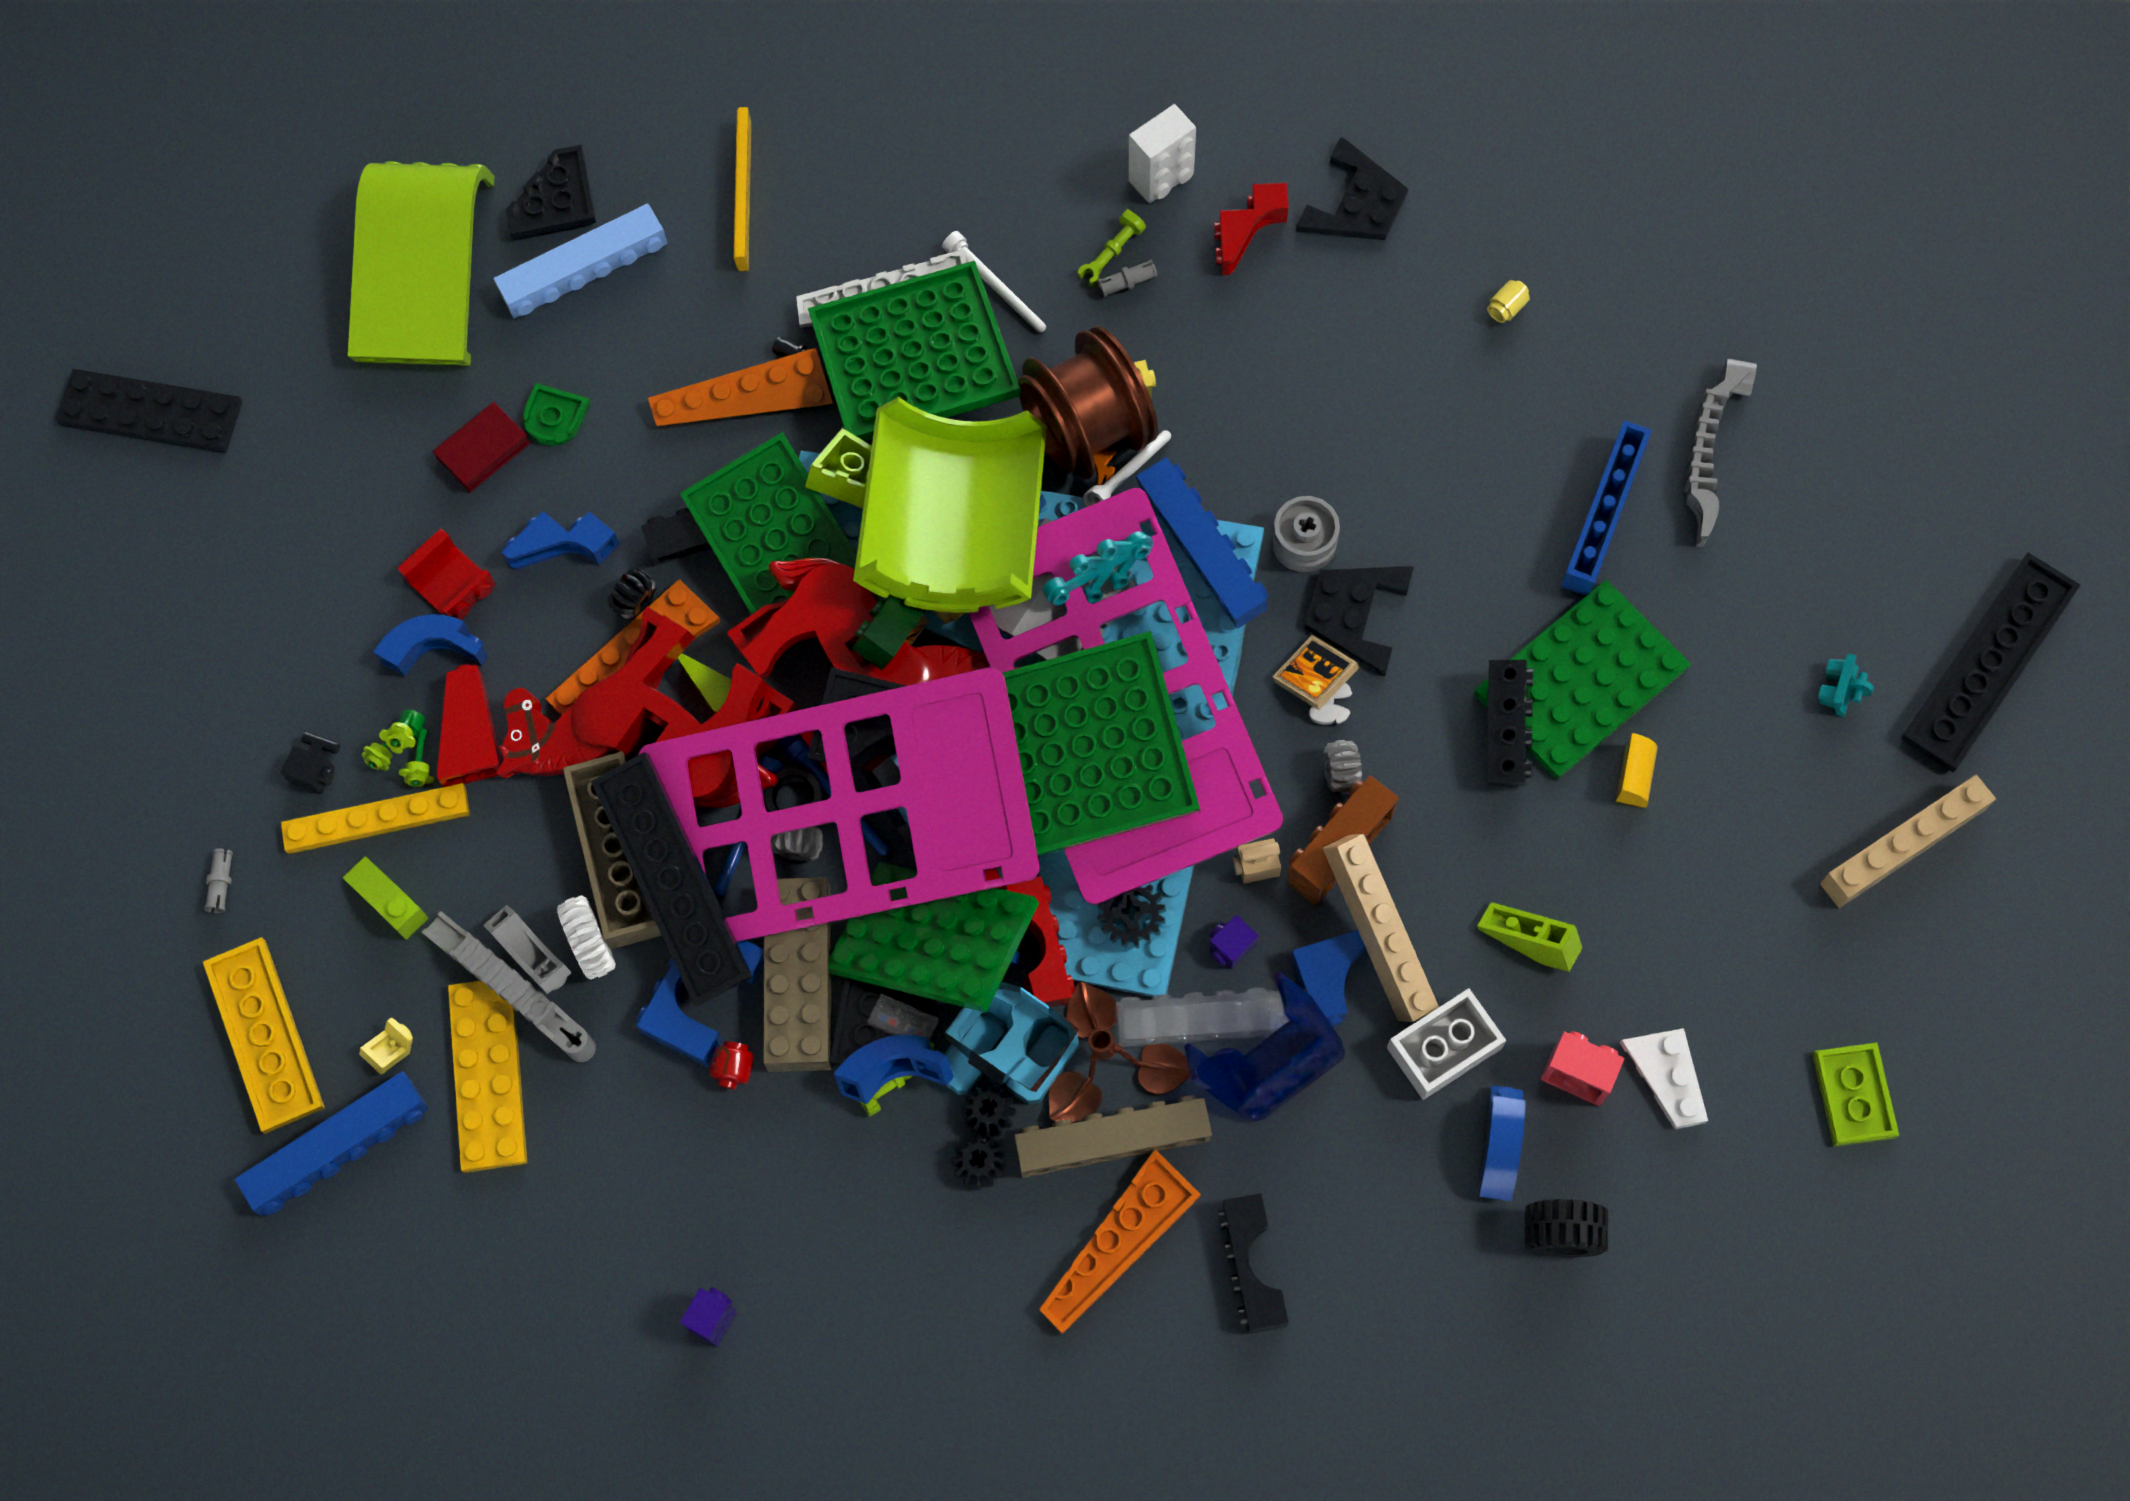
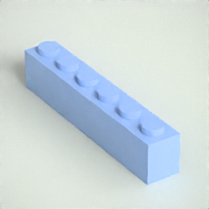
M647 203L493 279L513 318L531 313L535 308L545 303L554 302L560 296L572 290H579L586 283L596 278H603L610 274L611 271L623 265H630L637 258L648 253L657 252L668 243L661 224Z

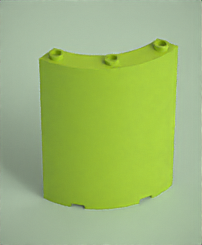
M900 397L877 408L853 581L884 598H887L890 594L904 599V605L939 612H978V607L994 605L995 609H1001L1031 599L1047 426L1028 410L1008 418L972 422L947 419L927 413L912 406Z

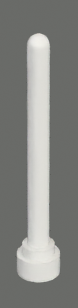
M954 231L944 240L942 248L947 253L965 249L966 262L975 260L980 277L1036 332L1042 333L1045 331V323L968 249L966 238L962 234Z
M1167 430L1162 431L1155 441L1149 443L1104 485L1092 486L1084 494L1085 505L1088 507L1110 498L1111 494L1171 439V433Z

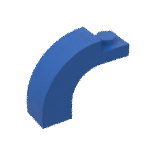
M438 614L418 616L399 624L381 640L373 651L381 664L406 677L415 662L422 655L435 649L453 650L481 666L488 658L483 648L484 643L470 634L463 621L451 616Z
M895 1035L873 1041L851 1054L834 1073L841 1095L864 1104H868L884 1084L898 1077L918 1076L945 1086L954 1078L947 1055L937 1050L932 1051L928 1038L918 1035Z
M1491 1085L1487 1140L1479 1177L1480 1197L1512 1202L1524 1132L1525 1100H1523V1090Z

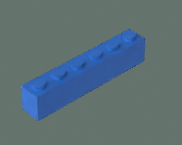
M1626 420L1623 421L1560 587L1585 596L1590 595L1651 435V429Z
M1165 457L1136 476L1138 487L1145 491L1151 506L1236 629L1267 611L1266 599L1269 595L1261 582L1255 584L1250 577L1252 570L1245 559H1238L1233 552L1235 550L1233 542L1227 534L1223 536L1216 528L1219 524L1210 510L1204 511L1200 505L1202 499L1194 487L1188 488L1183 480L1186 479V476L1177 463L1172 465L1169 459Z
M402 1071L235 1178V1181L254 1212L261 1216L272 1215L281 1210L284 1206L283 1203L293 1196L300 1197L310 1191L313 1183L321 1178L327 1179L338 1173L339 1167L347 1161H355L363 1157L368 1152L367 1149L375 1143H383L391 1139L396 1134L395 1130L405 1124L411 1125L423 1117V1112L429 1108L411 1078Z

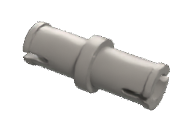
M1152 259L1129 269L1126 266L1121 268L1119 273L1098 279V284L1103 297H1106L1125 288L1131 290L1135 288L1134 285L1151 278H1156L1158 274Z
M214 849L212 852L211 871L206 877L208 892L204 910L211 912V909L214 908L213 913H224L227 888L231 886L232 882L229 874L233 852L226 850V854H224V849Z

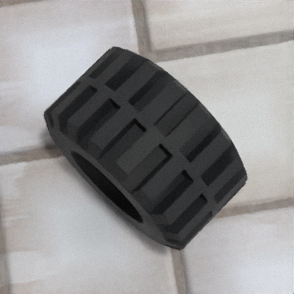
M1547 1199L1530 1203L1525 1206V1248L1538 1254L1556 1257H1591L1608 1251V1209L1594 1202L1573 1199Z

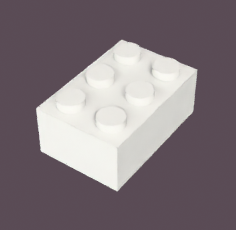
M1175 104L1129 134V182L1149 204L1156 199L1164 198L1173 187L1179 183H1186L1194 174L1196 126Z
M1468 988L1392 1037L1387 1045V1049L1424 1100L1500 1051L1506 1039Z

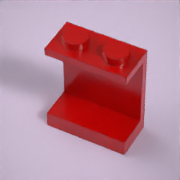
M442 528L397 568L403 579L441 615L451 616L459 620L466 617L471 607L480 599L486 598L496 585L490 573L486 569L482 571L459 550Z

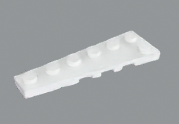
M965 249L930 258V261L916 265L914 263L905 265L902 269L888 273L886 271L877 273L876 276L863 280L856 279L845 282L840 286H831L796 296L800 328L813 326L808 311L810 307L967 263Z

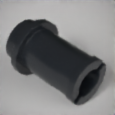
M779 336L772 346V352L781 357L808 350L806 345L799 346L784 339L782 336Z

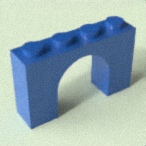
M746 940L737 942L753 976L746 980V982L754 985L764 967V949ZM671 957L668 963L670 969L664 979L660 978L656 982L652 991L654 997L648 1006L644 1005L637 1016V1028L641 1034L708 1067L715 1048L721 1044L723 1039L719 1032L689 1018L682 1012L680 992L684 983Z

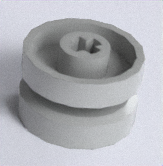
M1300 496L1287 501L1278 510L1273 526L1272 546L1273 552L1280 563L1288 569L1303 573L1319 570L1330 562L1334 557L1340 532L1339 517L1333 507L1323 499L1313 496Z

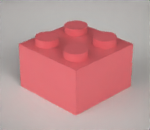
M1564 1031L1553 1048L1540 1080L1600 1106L1611 1093L1625 1058L1619 1056L1618 1051L1609 1046L1600 1045L1598 1047L1588 1042V1038L1578 1032L1571 1031L1567 1033Z

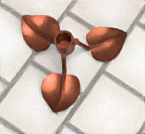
M1079 981L1075 986L1072 998L1068 1002L1066 1019L1079 1029L1077 1032L1078 1038H1088L1092 1051L1089 1074L1087 1079H1085L1079 1072L1068 1071L1056 1078L1049 1089V1117L1054 1122L1071 1120V1123L1083 1121V1117L1094 1114L1099 1109L1103 1097L1101 1089L1091 1084L1095 1075L1096 1063L1098 1060L1111 1059L1115 1053L1122 1055L1134 1066L1140 1067L1138 1072L1140 1085L1147 1092L1155 1095L1168 1094L1177 1089L1193 1075V1067L1183 1053L1163 1043L1147 1045L1141 1054L1142 1062L1136 1060L1122 1049L1121 1045L1116 1044L1113 1034L1109 1030L1115 1025L1118 1018V1007L1115 1000L1106 992L1088 983Z

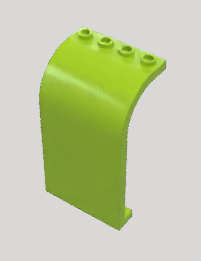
M394 161L369 163L365 166L360 177L356 198L348 342L349 358L355 362L470 366L471 354L467 352L475 197L480 181H483L488 187H494L495 177L486 166L480 164L458 166L452 163L430 165L423 162L401 164Z

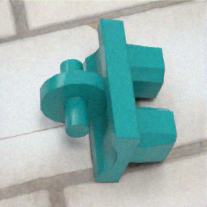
M1847 653L1845 660L1829 659L1826 677L1839 680L1838 686L1822 684L1818 695L1819 703L1834 708L1835 714L1845 717L1851 694H1853L1851 701L1860 703L1862 696H1871L1874 686L1867 682V673L1860 672L1858 679H1856L1859 666L1855 664L1857 656Z

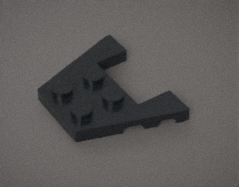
M1340 137L1330 157V163L1352 171L1355 175L1335 215L1306 205L1297 224L1296 231L1307 233V230L1321 231V234L1332 235L1333 232L1349 234V237L1386 240L1407 197L1408 188L1353 144Z
M1395 566L1320 570L1304 628L1334 647L1342 648L1353 655L1352 658L1360 663H1366L1374 668L1376 673L1385 676L1393 647L1363 640L1364 630L1375 589L1379 588L1407 596L1414 567Z

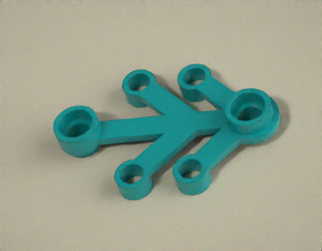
M1142 531L1132 533L1124 541L1106 539L1096 547L1100 557H1086L1081 554L1070 560L1069 566L1073 573L1078 576L1067 582L1062 577L1053 578L1044 584L1042 592L1048 602L1054 605H1061L1069 599V592L1092 580L1083 592L1089 603L1099 602L1103 597L1100 588L1107 578L1115 590L1127 586L1130 581L1127 576L1128 571L1136 560L1143 559L1149 555L1154 544L1153 540ZM1120 564L1118 569L1112 573L1114 568Z

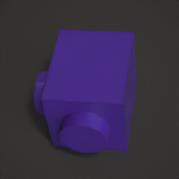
M1236 914L1226 925L1220 923L1209 935L1212 938L1209 945L1210 955L1221 966L1226 964L1230 969H1233L1258 944L1259 935Z

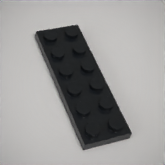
M72 369L55 420L59 425L226 453L243 401L239 396Z

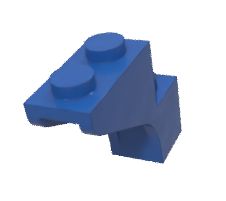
M542 511L537 517H533L527 522L525 529L517 537L511 538L506 543L501 553L506 563L515 570L568 553L582 554L600 565L620 544L615 532L591 512H588L584 517L578 518L568 532Z

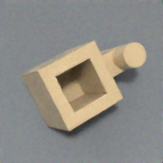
M1273 838L1237 847L1236 856L1232 857L1235 874L1241 875L1243 884L1280 876L1281 864L1278 856L1280 854L1278 842H1275Z

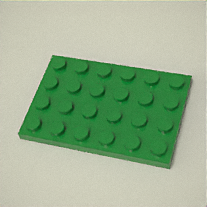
M783 432L679 493L751 614H754L765 605L786 600L795 592V590H784L777 583L768 569L769 563L772 561H794L815 557L830 559L847 565L854 570L857 554L821 494L805 487L808 473Z
M1607 579L1596 587L1590 595L1588 594L1510 659L1527 660L1528 668L1534 669L1533 687H1528V699H1533V717H1527V729L1533 730L1532 748H1527V750L1556 780L1560 779L1691 666V663ZM1488 678L1475 688L1473 692L1487 708Z
M879 862L870 879L873 886L914 878L917 875V870ZM906 887L890 890L891 901L908 898ZM990 888L988 890L850 918L829 958V973L986 1013L1039 902L1034 896L999 888Z

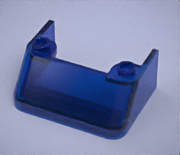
M1281 972L1275 975V979L1283 1003L1284 1014L1290 1021L1245 1055L1235 1048H1224L1208 1057L1189 1042L1184 1045L1192 1081L1249 1121H1260L1267 1118L1340 1063L1345 1056V1049L1341 1038L1313 997Z

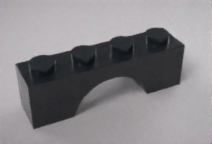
M1262 1193L1223 1200V1210H1218L1217 1212L1221 1230L1227 1229L1229 1242H1224L1227 1261L1234 1262L1236 1274L1231 1275V1283L1234 1294L1240 1293L1242 1306L1237 1307L1240 1326H1247L1248 1334L1285 1328L1289 1322L1282 1290L1262 1283L1254 1275L1249 1263V1248L1251 1244L1268 1227Z

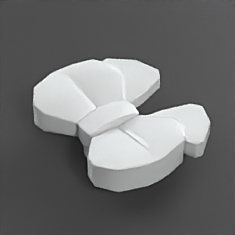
M1344 683L1320 710L1311 707L1308 714L1311 721L1319 725H1331L1335 722L1337 725L1345 722L1350 715V711L1347 708L1335 705L1334 699L1350 697L1352 695L1350 686Z

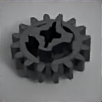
M1149 884L1145 889L1139 887L1107 900L1106 903L1098 904L1099 910L1104 913L1098 915L1097 919L1100 923H1106L1101 928L1104 934L1112 932L1110 936L1112 943L1121 939L1122 947L1126 948L1129 941H1132L1135 948H1139L1140 940L1144 939L1146 943L1150 944L1151 939L1149 935L1151 933L1158 936L1161 934L1157 924L1166 923L1165 918L1159 915L1166 912V907L1163 904H1157L1162 900V896L1160 893L1152 895L1153 885ZM1135 894L1146 898L1150 903L1140 902L1135 898ZM1123 897L1118 907H1113L1116 901ZM1130 902L1136 911L1135 918L1133 919L1134 925H1132L1127 915L1129 914ZM1146 920H1151L1147 927L1143 930L1140 929ZM1114 924L1124 925L1128 928L1129 933L1120 931Z

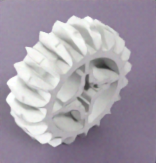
M582 895L576 898L572 897L558 905L557 913L563 931L585 976L591 980L607 975L608 972L614 970L616 964L614 957L604 940L601 925L587 898Z

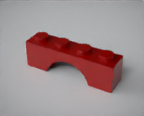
M1042 876L1026 882L1004 885L1003 890L1034 896L1039 902L1027 929L1038 942L1040 959L1037 968L1030 972L1023 980L1024 989L1049 1007L1067 1004L1072 998L1075 988L1071 975H1067L1064 963L1067 962V956L1064 946L1059 945L1056 933H1059V924L1056 915H1051L1049 907L1051 893L1048 885L1043 884Z

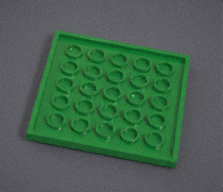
M975 260L808 308L844 429L863 441L873 439L877 408L897 397L922 411L947 418L1022 396Z
M1151 631L1003 672L1038 856L1201 812Z

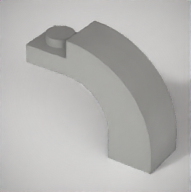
M508 905L504 906L483 925L546 994L552 990L559 989L566 982L567 976L572 973Z

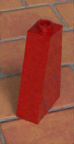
M460 665L455 670L446 674L437 777L443 787L461 783L468 784L498 776L496 772L502 763L483 674L477 665Z

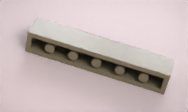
M1189 1095L1177 1099L1178 1103L1165 1105L1164 1101L1147 1104V1109L1134 1111L1132 1107L1116 1110L1115 1115L1102 1117V1114L1097 1113L1083 1117L1084 1121L1071 1123V1120H1060L1052 1123L1050 1128L1039 1129V1126L1022 1128L1020 1134H1014L1022 1178L1149 1154L1155 1150L1160 1152L1211 1142L1212 1132L1205 1099H1197L1196 1095Z

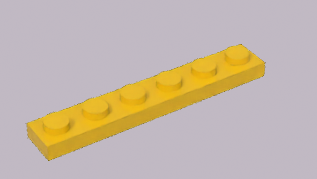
M461 783L281 822L284 849L288 854L465 817L470 815L466 787Z

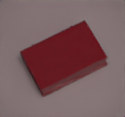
M492 402L447 440H444L442 444L433 450V454L454 478L471 493L531 443L524 431L495 402Z

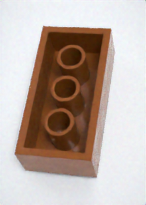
M1371 775L1364 782L1358 780L1348 793L1350 797L1344 805L1339 802L1329 814L1331 819L1325 827L1319 825L1309 837L1311 842L1306 849L1303 850L1300 847L1289 860L1291 865L1287 869L1289 873L1287 884L1315 907L1337 883L1323 847L1348 835L1364 834L1368 845H1370L1394 817L1399 797Z

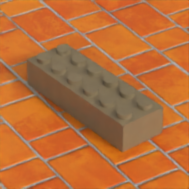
M623 751L563 768L603 937L610 950L662 936L591 782L627 762L628 760Z
M827 877L777 879L780 899L783 905L831 896V887ZM812 907L796 910L798 921L814 917ZM831 923L764 936V1065L768 1072L832 1070V1064L830 1063L831 974L828 969L831 956Z

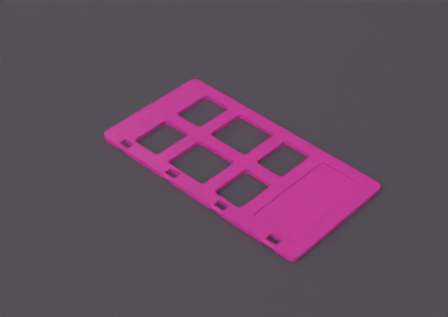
M1140 488L1129 489L1038 527L1033 579L1045 574H1051L1054 578L1062 577L1067 582L1077 576L1069 566L1072 558L1081 554L1089 557L1098 553L1096 547L1106 539L1124 541L1132 533L1142 531L1139 524L1149 521L1155 535L1151 536L1154 543L1149 555L1146 556L1153 573V578L1150 581L1094 604L1087 601L1080 586L1069 592L1070 597L1065 602L1067 608L1065 616L1010 639L1002 638L989 606L978 607V612H969L990 667L997 668L1002 673L1015 669L1014 663L1017 660L1072 637L1080 639L1084 650L1105 644L1100 633V627L1103 624L1159 601L1166 604L1187 653L1188 661L1163 673L1168 694L1171 695L1190 686L1199 685L1216 722L1214 728L1182 741L1201 812L1064 849L1083 898L1086 902L1093 905L1103 903L1123 893L1279 830L1283 824V815L1153 508L1147 494ZM1185 606L1191 620L1181 624L1175 609ZM1222 692L1228 707L1218 711L1212 695ZM1259 779L1265 796L1255 799L1249 783Z
M994 667L645 745L639 752V755L643 752L649 753L704 873L703 853L705 850L739 842L747 843L757 909L751 913L726 918L736 942L988 890L1004 885L1026 882L1036 878L1040 870L1005 676ZM889 715L901 780L896 785L857 793L854 787L844 728L846 724ZM819 730L822 735L831 797L828 800L767 812L755 751L756 745L761 742ZM730 750L733 756L742 815L737 820L699 827L688 761L694 757ZM905 807L910 826L917 875L911 879L873 886L869 874L861 818L864 815ZM835 822L840 839L848 886L847 890L836 895L783 905L780 899L771 838L776 834ZM1001 867L1003 878L986 881L985 870ZM906 887L908 898L891 901L890 890ZM812 907L814 917L798 921L796 910Z

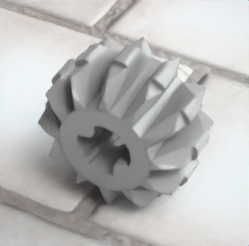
M1338 740L1334 743H1328L1324 749L1323 769L1327 786L1332 792H1349L1354 784L1361 780L1362 764L1358 747L1353 741Z
M814 826L776 834L771 838L772 851L775 854H779L780 857H786L790 860L810 862L817 859L822 851L823 834L819 828Z

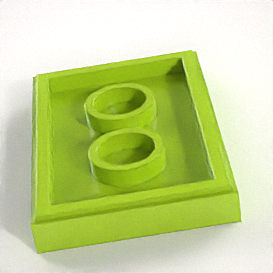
M1877 1042L1817 1050L1812 1053L1833 1147L1899 1137Z

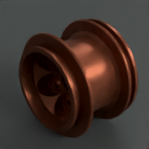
M1095 326L1089 329V331H1079L1075 337L1076 355L1050 369L1038 359L1027 358L1023 364V376L1018 379L1022 394L1019 399L1023 411L1028 410L1047 426L1044 452L1062 472L1066 474L1073 472L1083 479H1090L1094 474L1095 462L1093 454L1118 441H1121L1129 449L1139 452L1146 447V444L1155 441L1158 435L1155 409L1138 369L1120 342L1101 326Z

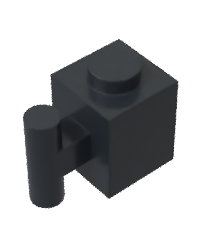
M305 731L301 742L310 745L309 750L293 746L280 773L289 783L322 794L325 787L331 784L335 768L324 754L326 751L337 754L340 750V743Z

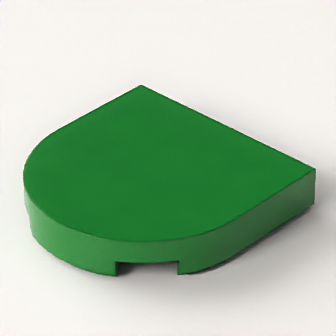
M535 383L523 411L525 429L528 435L541 445L559 446L572 440L579 432L591 401L587 397Z

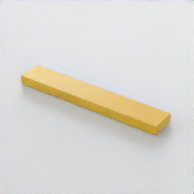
M738 107L736 124L734 260L738 271H749L751 118L748 107Z

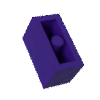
M713 1287L709 1291L699 1288L680 1324L689 1332L718 1347L737 1312L731 1306L733 1301L723 1292Z

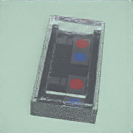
M880 994L867 1022L868 1025L894 1036L918 1035L927 1037L930 1041L939 1018L884 994Z

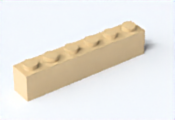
M1976 774L1829 872L1820 885L1837 907L1841 908L1984 812L1996 800L1995 796Z
M1364 834L1348 835L1323 847V851L1397 1020L1414 1022L1439 1008Z

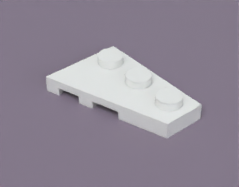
M1684 1028L1620 1041L1624 1051L1628 1052L1634 1061L1638 1073L1641 1077H1644L1653 1091L1654 1098L1674 1129L1706 1124L1708 1122Z

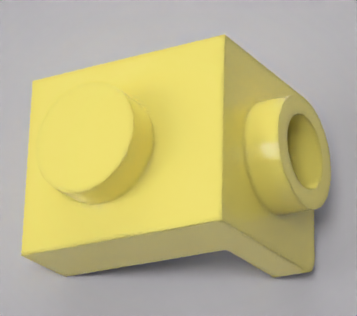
M390 1018L386 1021L385 1030L360 1048L359 1055L382 1075L410 1054L413 1037L405 1025L399 1024L396 1020Z

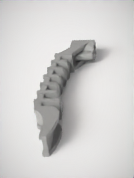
M1727 358L1723 367L1721 383L1713 389H1706L1701 400L1702 406L1698 412V420L1694 428L1695 434L1691 442L1692 449L1688 457V462H1690L1686 471L1688 479L1684 487V492H1687L1686 505L1693 511L1698 522L1695 547L1704 546L1718 516L1719 500L1714 494L1717 490L1718 479L1711 478L1714 471V464H1711V461L1713 459V447L1716 439L1715 434H1717L1723 408L1733 394L1751 396L1757 369L1756 363Z
M440 911L437 914L438 917L427 929L422 931L428 939L453 960L460 963L477 979L483 981L488 988L494 990L503 1000H507L529 1022L532 1021L545 1036L572 1060L586 1062L593 1057L596 1051L595 1041L579 1024L563 1012L553 1001L550 1002L541 991H537L529 981L523 980L518 972L514 969L511 970L502 959H499L490 949H487L478 939H475L469 932L462 929L443 912ZM568 1037H572L576 1042H580L581 1045L577 1047Z

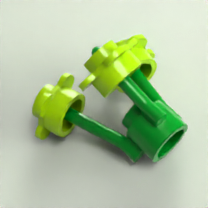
M404 710L398 722L393 723L388 730L383 729L379 733L380 739L384 741L382 745L372 743L370 746L363 748L365 752L361 755L365 763L375 770L387 771L389 769L388 766L391 764L390 760L393 757L388 747L394 753L400 754L407 747L413 748L416 744L415 739H417L415 761L407 762L405 769H400L398 774L403 776L404 782L412 787H422L425 783H433L434 777L429 775L430 766L422 762L424 740L428 733L423 728L426 721L425 717L417 711Z

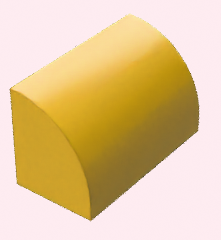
M1632 733L1625 746L1616 802L1646 808L1648 805L1658 746L1654 741L1645 736Z

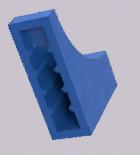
M1358 930L1292 951L1291 961L1315 1028L1324 1026V1029L1335 1028L1341 1025L1342 1020L1346 1018L1348 1011L1344 997L1345 978L1353 963L1367 951Z

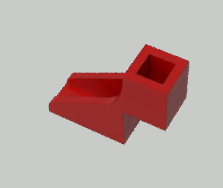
M1287 183L1253 184L1252 195L1246 197V210H1220L1219 222H1214V239H1220V247H1215L1216 265H1221L1222 276L1234 273L1252 238L1260 229L1275 223H1287L1289 209Z

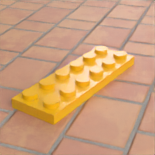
M261 937L203 961L261 1132L264 1134L325 1109L266 940Z
M483 981L448 985L461 1171L467 1173L527 1164L516 1010L507 1000H503L494 990L488 988Z

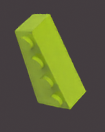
M842 428L811 464L805 487L863 508L872 446Z

